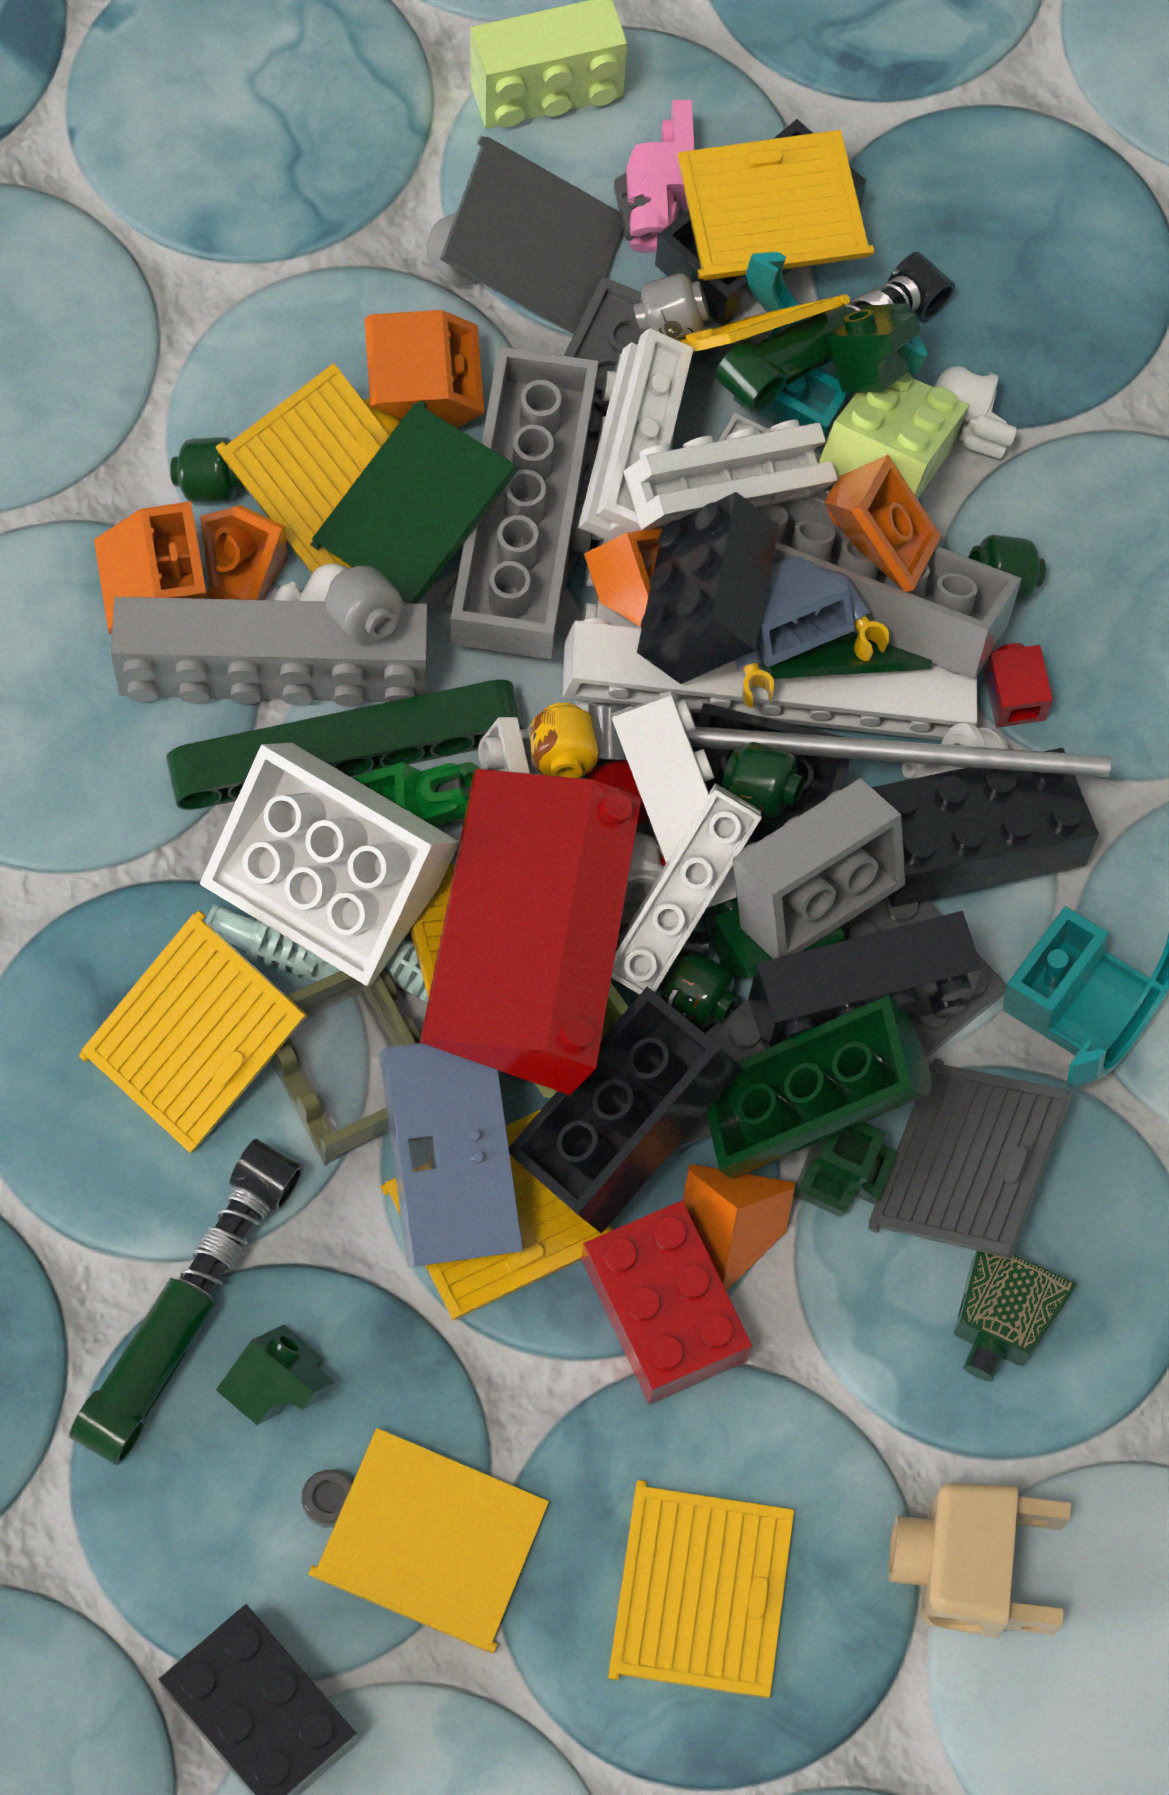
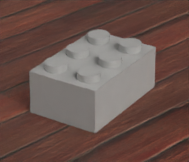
M860 778L844 789L833 792L826 800L802 815L791 818L783 827L759 842L745 847L741 853L733 857L740 928L773 959L798 953L905 885L901 814Z

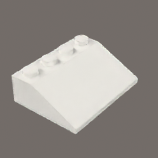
M292 742L262 744L200 885L362 984L371 986L438 890L460 841Z

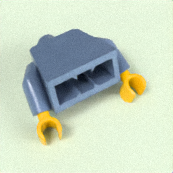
M793 556L771 566L756 651L735 660L738 670L744 669L746 675L742 689V698L746 706L753 708L754 699L750 690L753 687L764 688L768 693L769 702L771 703L773 700L774 679L766 671L760 670L758 664L762 662L767 667H770L855 631V628L859 633L854 643V652L857 657L863 661H870L873 648L868 640L874 641L880 651L884 653L889 642V631L882 623L868 620L867 615L870 611L847 575L819 568L801 556Z

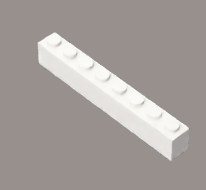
M601 618L574 621L565 640L564 699L638 706L651 701V698L671 691L675 703L686 700L690 713L700 714L703 703L796 725L942 741L948 730L958 723H972L975 726L977 724V676L973 679L963 674H955L934 663L927 670L774 679L772 702H769L768 693L764 688L753 687L750 690L752 691L754 705L753 708H749L745 705L742 698L743 681L746 675L744 669L738 670L735 660L680 684L637 653L641 634V627L638 625L633 627L611 625L609 621ZM758 664L760 670H763V671H764V669L762 668V666H761L760 664Z

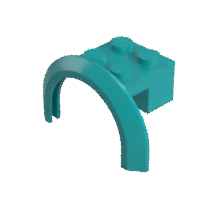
M779 252L754 253L750 257L747 267L746 278L749 288L766 312L800 305L790 293L783 280L782 270L786 256ZM802 320L775 328L770 337L797 324ZM919 334L906 343L905 346L910 369L908 372L912 376L919 372L928 354ZM833 361L782 388L770 404L755 413L774 424L789 420H798L800 426L820 422L824 437L826 438L834 421L842 412L853 392H842ZM734 396V399H733V400H734L735 402H737V403L741 404L742 406L746 407L742 402H740V401Z
M1064 906L1006 984L1003 1011L1075 1055L1069 1066L1067 1082L1070 1086L1077 1088L1106 1077L1118 1066L1143 1034L1169 992V934L1162 956L1151 978L1106 951L1109 932Z

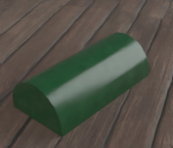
M887 995L738 1061L737 1063L743 1069L706 1111L719 1171L729 1178H737L929 1095L931 1091V1076L927 1059L910 1020L899 1004L890 995Z

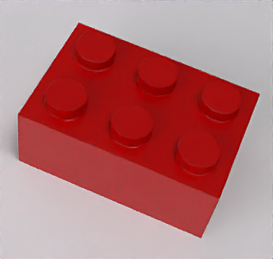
M683 1200L583 1243L581 1261L649 1405L748 1361L752 1344Z

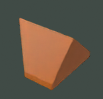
M242 505L201 515L200 520L209 584L207 597L210 599L264 600L288 559L286 527Z
M689 1164L683 1202L727 1291L786 1233L795 1182L751 1174L729 1178L717 1168Z

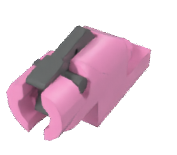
M672 100L671 118L662 119V142H648L635 145L626 166V173L614 180V191L625 238L630 241V246L633 250L656 252L658 234L679 217L680 210H688L677 154L678 152L694 150L692 100Z

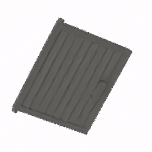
M481 135L477 142L481 147L440 260L574 334L601 278H606L623 229L620 212L490 137Z
M934 1058V1061L929 1066L931 1091L929 1095L916 1100L896 1150L898 1153L880 1200L876 1202L869 1219L868 1229L873 1232H878L879 1228L1012 1259L1073 1095L1069 1090L944 1065L943 1060Z

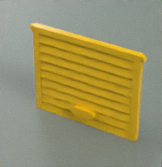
M841 130L678 152V164L701 269H698L699 279H704L705 281L746 275L750 257L754 253L779 252L785 255L786 259L783 269L867 258L869 255H874V246L868 245Z
M847 294L753 315L714 329L709 328L685 335L686 339L680 340V342L693 347V352L734 343L847 305L850 302V297Z
M333 363L226 445L224 442H221L215 448L267 517L286 527L287 543L311 574L318 567L325 564L337 563L352 568L322 547L317 551L310 544L313 541V536L388 439L389 434L336 364Z
M200 910L188 919L79 1054L83 1061L91 1060L189 1153L196 1151L308 1016L204 921L206 915Z
M540 1110L506 1125L508 1148ZM510 1155L523 1251L425 1265L452 1321H455L580 1261L583 1243L612 1231L611 1226L609 1225L601 1234ZM429 1161L412 1169V1171L432 1169V1163ZM395 1177L385 1182L380 1188L384 1196L390 1195L401 1217Z
M376 1428L318 1566L312 1564L308 1575L483 1651L494 1654L498 1643L493 1642V1639L549 1501Z
M637 1480L608 1679L618 1681L619 1676H626L769 1699L794 1509L647 1487L646 1481Z

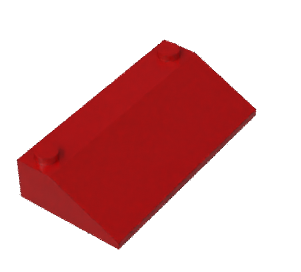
M477 769L473 773L420 1043L567 1095H571L596 1069L641 797L592 779Z

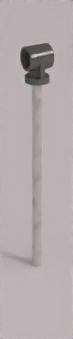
M605 702L589 703L588 713L591 715L598 744V758L627 760L611 716L614 712L630 706L633 708L637 705ZM696 727L695 730L687 732L692 747L736 749L742 751L749 743L756 742L793 755L1109 777L1111 769V757L710 727Z

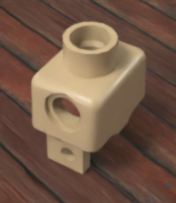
M946 1483L941 1486L932 1500L928 1519L895 1516L889 1551V1582L922 1586L920 1612L923 1621L930 1626L997 1638L1004 1629L1055 1635L1062 1627L1064 1609L1010 1602L1016 1525L1062 1530L1070 1520L1071 1503L1019 1497L1018 1486Z

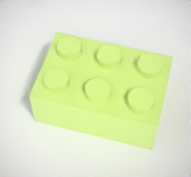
M587 0L470 27V83L485 129L497 126L511 127L523 120L545 115L551 117L559 116L571 109L588 105L602 106L611 103L615 99L623 98L627 40L613 0Z
M907 372L884 391L857 392L834 421L818 464L832 461L838 478L845 473L889 455L918 499L950 454L970 404L959 401L952 391L942 387H931L912 378V375Z

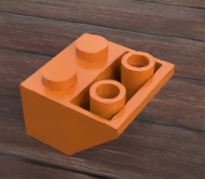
M444 310L371 314L364 318L371 408L403 419L413 404L421 400L427 405L426 410L456 428L485 413L477 324Z
M191 501L139 509L94 539L109 634H112L114 597L207 599Z

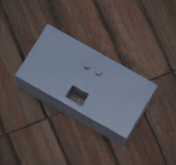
M422 1043L384 1048L379 1052L408 1268L523 1251L498 1070Z

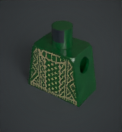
M976 1251L971 1261L954 1328V1334L957 1337L973 1344L963 1366L964 1370L979 1379L993 1381L1003 1359L1023 1366L1066 1304L1077 1283L1014 1254L1012 1259Z

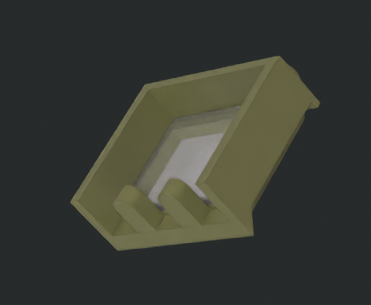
M385 970L379 974L371 986H366L343 971H339L286 995L308 1016L274 1055L271 1062L324 1165H327L338 1155L389 1132L379 1052L388 1047L420 1043L421 1036L413 1019L409 1015L402 1018L394 1003L398 999V994L391 977Z

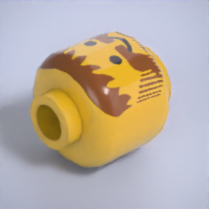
M562 702L549 705L534 717L530 724L532 764L538 773L550 776L580 778L594 769L599 759V750L590 713L572 703Z

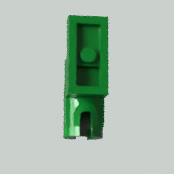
M401 762L352 778L434 827L464 820L473 773L480 769V767L472 762L458 765L447 763L419 771Z

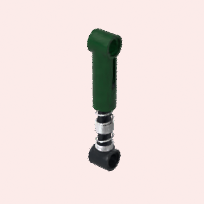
M914 252L895 268L887 284L880 285L876 290H871L857 297L848 305L810 316L756 345L749 340L742 341L722 359L717 367L715 378L751 412H758L770 404L782 388L833 362L827 336L844 323L843 319L848 314L862 310L867 305L909 304L910 312L916 313V316L926 321L935 316L949 301L955 290V283L920 252Z
M254 1139L247 1146L230 1178L229 1184L233 1189L227 1197L229 1202L227 1209L218 1211L219 1221L215 1227H208L201 1241L197 1244L198 1250L192 1252L194 1261L189 1269L180 1271L181 1279L170 1278L99 1391L93 1392L86 1400L72 1424L69 1433L70 1439L115 1465H120L137 1442L148 1413L214 1310L215 1304L212 1302L213 1299L210 1295L217 1284L223 1285L222 1281H220L225 1270H232V1267L235 1266L234 1263H237L241 1253H243L242 1243L248 1245L245 1238L254 1224L260 1225L257 1219L265 1218L269 1211H279L287 1202L301 1177L304 1165L258 1139Z

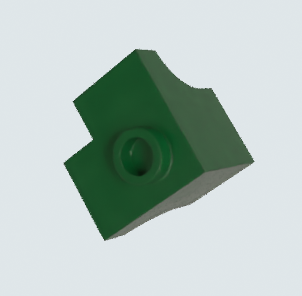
M909 304L867 305L862 310L848 314L843 319L844 323L827 336L842 392L884 391L910 370L905 346L906 343L921 331L916 313L910 312Z
M866 1122L811 1145L793 1196L839 1217L846 1213L854 1196L874 1204L880 1200L898 1152L883 1143L885 1131Z
M281 1325L250 1341L216 1391L253 1423L259 1425L278 1415L286 1403L304 1409L323 1399L335 1381L319 1369V1366L325 1359L287 1326Z

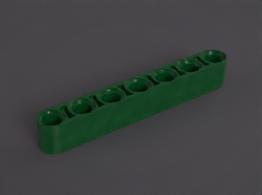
M498 679L185 744L171 750L167 754L166 760L176 805L181 809L194 810L236 801L262 744L292 742L349 777H353L401 762L409 765L478 750L480 740L498 717H517L520 729L525 728L513 683L509 680Z

